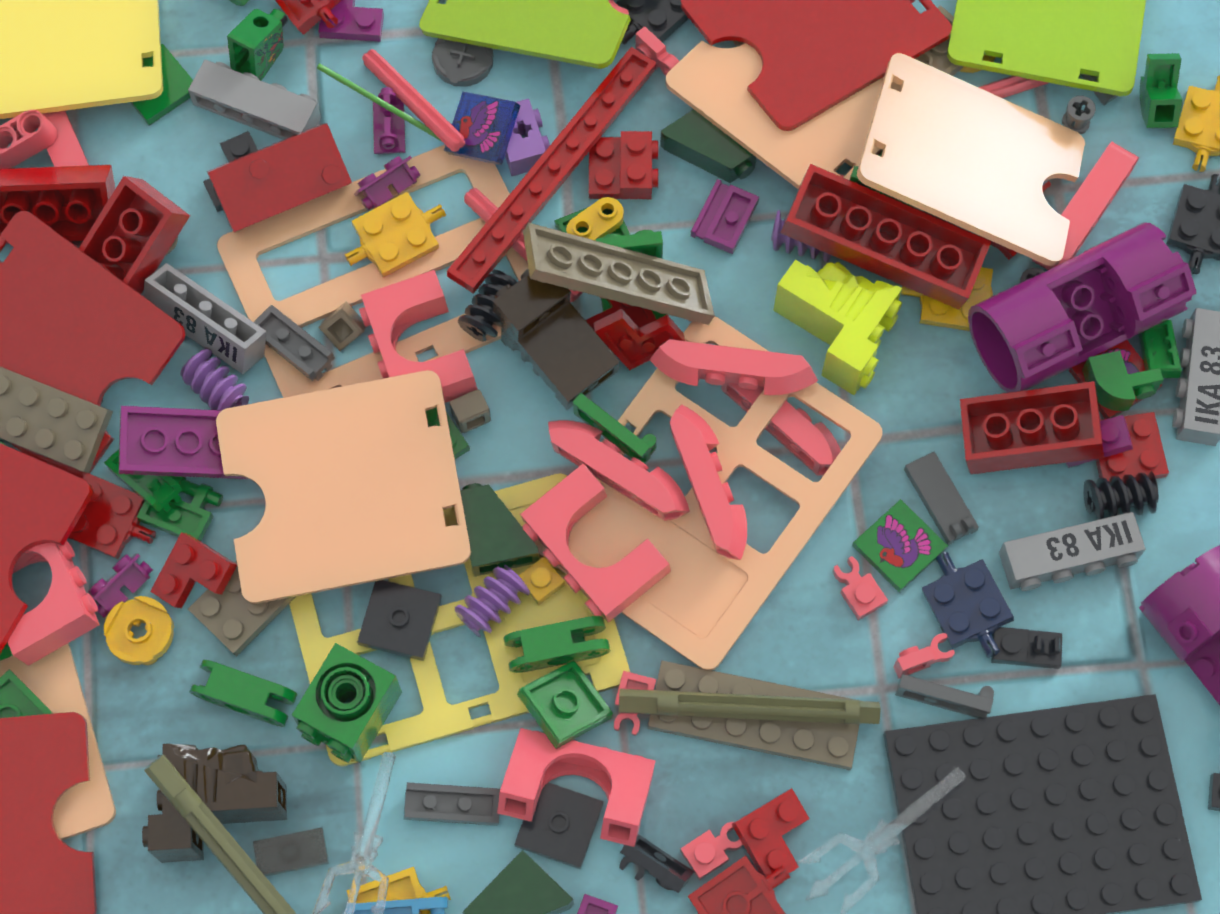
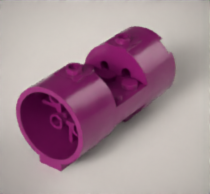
M1141 223L1042 274L1029 278L972 306L968 313V323L974 345L987 371L1005 392L1028 390L1087 360L1088 357L1095 356L1188 309L1186 302L1192 300V296L1197 294L1189 264L1183 262L1178 251L1172 254L1171 250L1163 242L1166 239L1164 232L1151 223Z
M1219 545L1196 558V564L1192 563L1182 571L1176 572L1149 594L1138 608L1182 663L1186 662L1220 705Z

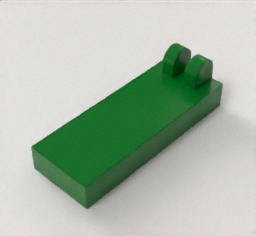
M582 393L572 402L573 411L577 417L586 424L603 431L602 436L615 444L628 457H635L644 464L651 458V455L657 448L656 437L653 434H646L642 439L638 438Z
M119 449L104 462L113 474L157 512L163 509L168 513L172 509L168 504L171 500L176 504L182 500L178 493L183 489L171 476L118 474Z

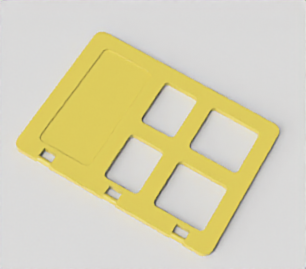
M558 473L494 492L519 524L523 526L525 523L520 514L566 478L567 475ZM455 507L443 509L446 527L458 526ZM469 558L464 565L472 590L471 596L477 598L474 588L476 586L486 588L483 581L487 576L496 578L493 573L474 577ZM533 564L512 568V570L517 575H520ZM557 567L554 568L557 571V573L562 577V579L564 576H566V574L559 570ZM411 574L388 579L389 582L415 588ZM566 581L564 587L540 605L535 602L530 594L526 595L519 591L517 595L521 603L518 605L509 601L508 605L511 613L507 614L499 610L498 614L502 622L499 624L489 620L488 623L492 632L484 631L499 684L498 691L451 705L446 701L429 641L424 661L410 658L423 705L422 713L383 725L377 736L386 734L388 744L368 749L362 761L472 730L475 727L492 722L496 723L530 713L517 695L519 689L563 665L522 673L510 672L509 662L524 656L522 647L505 646L504 636L519 630L594 616L585 605V602L589 599L581 590L575 593ZM312 593L296 596L289 603L310 684L335 643L357 655L376 650L358 645L357 641L361 629L329 638L324 637ZM464 599L439 606L431 636L438 632L465 625L455 612L457 605L467 608ZM604 619L605 630L584 637L585 641L607 639L611 651L601 657L576 662L585 675L590 674L592 685L598 693L619 687L623 671L630 672L614 619L609 623ZM486 704L489 705L491 714L471 720L468 709ZM326 745L328 756L335 765L343 767L358 763L353 759L349 763L342 761L331 753L332 749Z

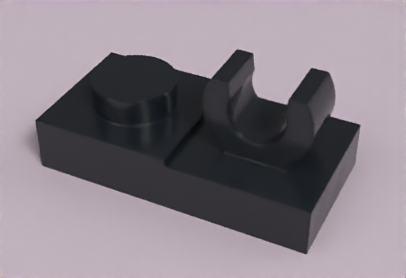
M999 627L992 634L1000 652L994 655L992 651L991 663L1060 669L1062 666V633Z
M639 834L635 847L624 845L620 853L625 855L619 865L621 870H624L629 862H634L639 868L634 879L640 880L649 871V874L656 878V882L667 890H674L677 893L683 889L694 873L693 870Z

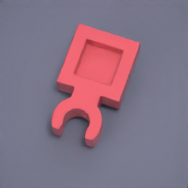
M645 26L636 33L635 49L657 62L656 69L660 67L666 76L679 60L674 55L669 54L666 51V46Z
M851 556L847 562L852 571L850 573H843L840 567L836 565L833 568V575L839 582L847 585L841 589L840 593L859 621L886 605L888 599L871 573L863 577L860 576L858 573L859 563Z
M623 671L615 705L619 706L620 689L654 690L657 679ZM618 714L614 721V730L619 731L621 722L628 719L633 722L632 735L636 736L640 729V721L637 714Z
M734 822L726 823L722 827L720 835L716 838L709 829L680 848V852L699 880L729 861L725 853L726 850L735 851L743 847L740 839L733 842L727 837V833L734 829L731 825Z

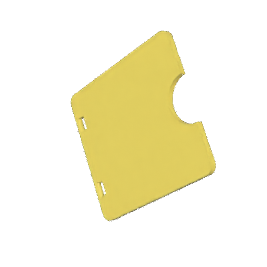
M0 0V119L14 118L28 110H37L44 114L151 100L162 94L163 75L158 0ZM153 56V67H143V58Z

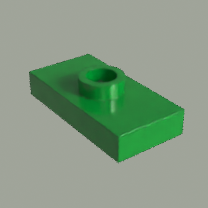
M1166 320L1138 334L1145 371L1160 368L1163 378H1180L1182 369L1172 320Z

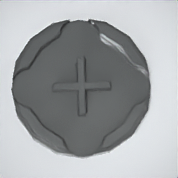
M438 38L432 51V63L436 74L444 82L453 86L467 87L477 84L487 77L493 67L494 55L492 48Z

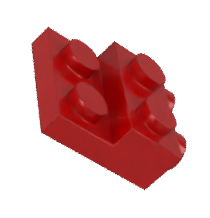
M621 131V137H601L589 151V199L613 197L614 199L652 200V188H658V169H652V159H658V140H652V131Z

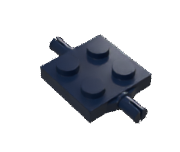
M948 552L943 553V558L940 554L936 557V561L944 575L939 580L922 587V592L943 633L947 634V640L951 648L954 649L967 642L979 641L988 658L993 657L992 651L994 655H997L1000 649L995 643L992 634L999 627L1014 621V616L984 560L981 559L971 565L956 569Z

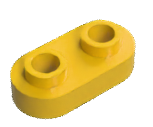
M601 198L572 218L567 225L566 232L595 241L598 238H603L622 225L624 219L623 207L614 198ZM605 209H611L613 213L606 215L602 213V211ZM579 227H586L588 229L584 233L577 231Z

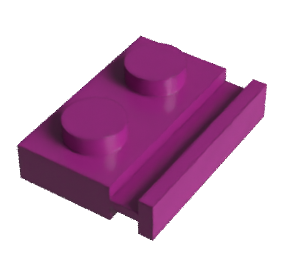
M717 179L691 230V237L703 239L705 243L733 254L759 202V196L731 184L730 186L725 185L721 180Z

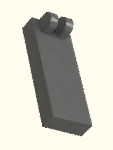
M270 305L254 321L255 324L267 331L265 344L311 381L314 379L319 381L323 377L322 371L328 372L332 368L331 362L335 359L333 353L273 305Z
M935 452L905 465V473L947 545L978 530L979 526Z
M902 674L898 682L895 694L896 696L975 718L987 717V713L990 714L994 700V690L990 686L982 687L978 695L904 674Z
M407 782L404 820L498 826L499 814L497 810L500 789Z

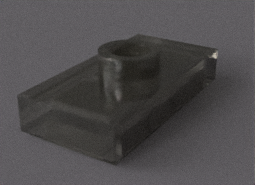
M322 827L253 841L256 866L265 876L329 864L324 829Z

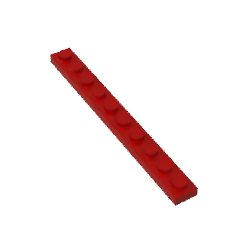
M633 47L626 52L447 270L448 278L471 293H475L522 235L528 222L531 223L653 74L656 70L657 62Z

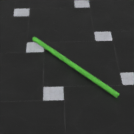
M321 63L317 66L316 69L440 140L425 124Z

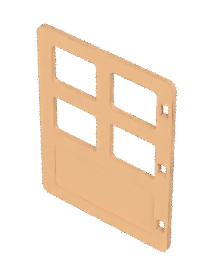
M716 316L709 325L692 321L684 331L685 341L768 351ZM657 368L618 419V422L624 427L627 423H630L635 428L633 434L638 437L656 413L662 412L672 418L675 410L681 404L702 417L711 427L719 442L714 448L717 450L722 466V471L717 472L722 484L727 482L736 468L744 467L795 501L800 507L767 553L762 554L746 544L741 560L729 559L718 554L692 488L685 496L690 512L677 519L664 521L598 478L596 479L605 488L607 497L580 518L570 533L569 550L571 554L582 564L595 568L616 564L647 538L667 560L671 572L621 613L703 670H714L721 664L882 439V428L878 422L817 382L800 391L783 395H764L763 390L739 424L735 427H730L676 391L675 387L679 381L670 378ZM789 397H795L848 432L851 436L818 482H812L756 443L759 436ZM539 540L535 541L539 556L545 557L542 552L546 548ZM558 565L557 568L567 575L562 567Z

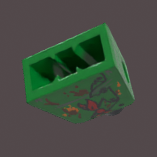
M254 9L227 35L230 67L232 70L242 74L248 72L258 77L259 80H263L284 48L282 28L288 22V18L281 10L273 9L270 14H267L259 9Z

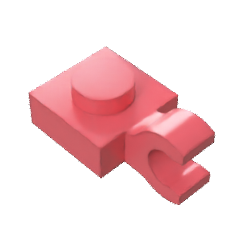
M941 633L936 635L928 647L919 650L918 646H913L900 652V657L897 658L893 666L898 679L901 678L902 674L911 675L929 668L931 664L936 662H946L952 659L955 654L954 650L941 652L938 649V644L947 640V634Z

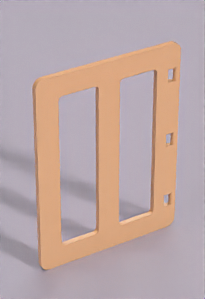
M444 144L417 155L407 162L409 168L415 166L420 173L417 183L412 184L399 194L392 185L387 187L393 195V198L390 199L392 200L407 191L411 193L455 174L464 173L467 175L472 188H477L497 208L510 195L489 151H485L482 154L479 145L475 147L464 145L457 152H454ZM386 169L374 173L376 178L386 172ZM364 178L241 230L229 232L220 237L217 248L248 319L254 322L270 305H273L302 328L328 317L346 301L351 307L362 303V294L432 270L436 272L452 265L486 222L479 218L435 236L439 243L437 250L384 278L376 265L370 263L281 301L274 299L257 262L258 256L368 211L361 202L365 198L362 193L357 196L354 195L360 189L358 182ZM511 247L505 255L519 282L521 275L528 269V262ZM460 316L398 341L396 352L403 358L419 362L416 355L434 348L438 356L426 361L464 349L466 354L501 339V327L492 326L498 332L497 337L486 335V341H479L460 327L458 324ZM265 344L264 356L283 398L383 379L377 363L383 360L381 352L367 354L322 373L323 377L319 381L316 379L311 381Z

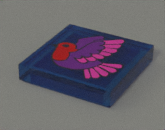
M462 92L452 125L464 136L465 145L457 152L451 151L445 145L444 151L450 155L502 165L521 105L515 101Z

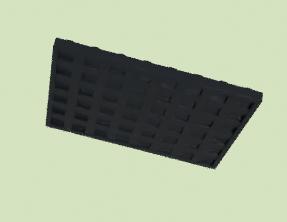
M1156 694L884 732L883 735L916 914H1117L1194 903L1202 900Z

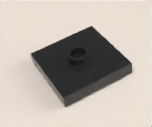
M385 580L375 581L358 637V645L424 661L442 595Z
M548 782L539 795L532 821L523 820L514 844L515 847L581 869L604 801Z

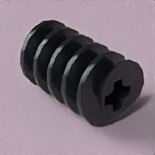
M492 270V273L485 279L486 284L479 287V294L473 296L472 305L470 304L465 308L466 315H462L458 319L460 327L479 341H486V335L497 337L498 332L492 326L501 327V320L493 312L494 296L504 286L510 284L512 287L517 283L514 278L500 270Z
M1152 471L1148 476L1141 472L1135 478L1131 474H1126L1122 479L1119 476H1112L1109 481L1106 478H1099L1096 483L1090 479L1084 482L1083 495L1086 510L1089 514L1095 512L1098 520L1104 518V510H1108L1110 517L1117 516L1119 508L1125 514L1130 513L1131 507H1134L1137 515H1142L1144 505H1147L1150 513H1156L1159 494L1157 481Z

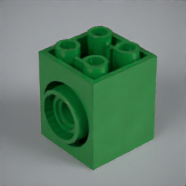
M335 643L292 713V717L298 725L296 729L302 733V738L316 746L323 742L332 749L331 753L344 762L349 763L353 759L361 763L399 699L402 690L396 675ZM355 698L352 702L345 703L347 699Z

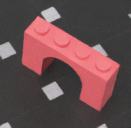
M435 270L361 295L365 307L360 308L359 311L364 326H372L374 333L368 335L374 354L381 352L383 360L377 363L383 379L426 370L433 371L440 378L445 403L478 390L464 349L425 362L407 360L396 352L397 341L407 328L418 322L449 312Z
M582 464L520 514L525 523L522 527L533 542L539 540L546 548L542 554L554 568L560 565L567 573L563 579L575 593L581 590L589 599L585 602V605L594 616L602 615L609 623L669 574L671 569L667 560L648 538L622 560L608 567L595 568L584 565L571 554L569 550V537L572 528L580 518L607 497L605 488L589 469Z
M68 541L65 542L64 546L56 543H45L29 549L19 558L13 570V573L27 565L45 562L49 563L52 571V582L48 594L37 607L22 616L7 641L13 656L28 666L100 625L95 615V612L98 611L97 604L84 589L83 585L87 583L86 578L79 567L75 566L72 561L75 553Z
M520 728L500 789L497 813L531 822L543 787L557 777L578 775L597 783L607 796L608 804L603 818L600 839L635 847L656 760L572 740L556 749L545 733Z

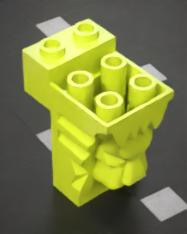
M795 259L777 285L773 311L830 345L826 352L821 376L855 395L860 387L866 389L875 375L874 369L879 362L875 356L881 343L880 337L884 330L889 332L898 319L897 313L902 306V302L899 301L902 288L878 280L872 283L863 276H854L840 262H828L816 272L812 267L805 266Z

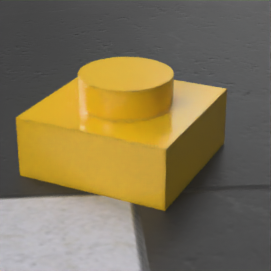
M542 557L518 575L530 590V596L538 605L565 586V581L545 557Z

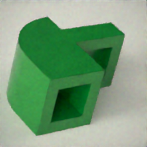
M1179 53L1147 54L1145 74L1140 79L1141 114L1147 128H1174L1179 125L1183 100L1177 88L1182 60Z
M1121 351L1088 357L1082 368L1085 381H1095L1098 403L1114 411H1129L1135 399H1145L1153 396L1164 380L1160 368L1128 374Z

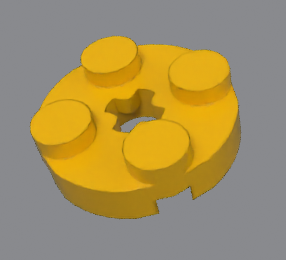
M138 596L125 603L123 601L118 603L111 609L104 623V636L106 637L107 646L113 655L124 663L131 665L154 664L158 658L165 654L172 643L174 636L173 620L165 607L150 597ZM141 623H145L147 633L135 639L131 628L133 626L139 627Z

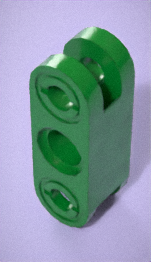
M602 616L584 617L519 630L505 635L503 638L505 646L522 647L524 656L509 662L510 672H528L567 664L573 660L578 662L608 654L611 650L607 639L585 641L584 638L585 636L594 635L605 630L604 618Z
M202 660L200 668L211 674L206 686L192 685L189 693L215 705L272 725L285 727L289 716L275 708L266 706V702L270 698L285 704L294 705L298 695L295 691L217 662Z

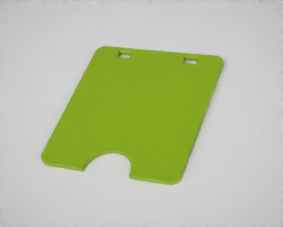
M429 0L420 19L419 26L422 33L429 37L602 69L608 67L614 61L631 19L629 15L614 9L608 0H447L446 4L438 3L439 0Z
M957 0L947 58L951 63L959 66L1110 95L1127 96L1132 92L1135 84L1146 0ZM983 56L1002 58L1001 64L984 61ZM1080 73L1098 77L1097 82L1078 78Z

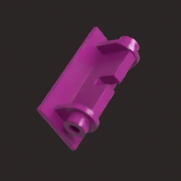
M390 87L382 88L378 97L404 112V103L393 92V89ZM373 102L374 154L406 153L405 120Z
M398 156L384 165L386 172L377 178L372 173L359 181L360 189L354 195L357 196L362 193L365 197L361 200L367 210L375 209L393 198V195L387 188L389 185H392L399 194L412 184L417 183L420 173L415 166L409 168L407 162L412 159L411 156L404 160Z
M127 554L124 555L112 567L116 573L110 579L105 581L101 578L88 590L94 601L99 604L97 612L103 618L109 614L115 605L128 599L119 590L123 585L134 593L151 578L149 574L153 569L144 561L140 565L135 562L140 557L139 554H134L131 558Z

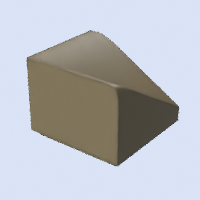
M347 301L325 318L318 327L339 351L348 346L366 329L362 318Z
M474 390L449 401L451 413L461 433H466L491 420L489 407L480 390Z

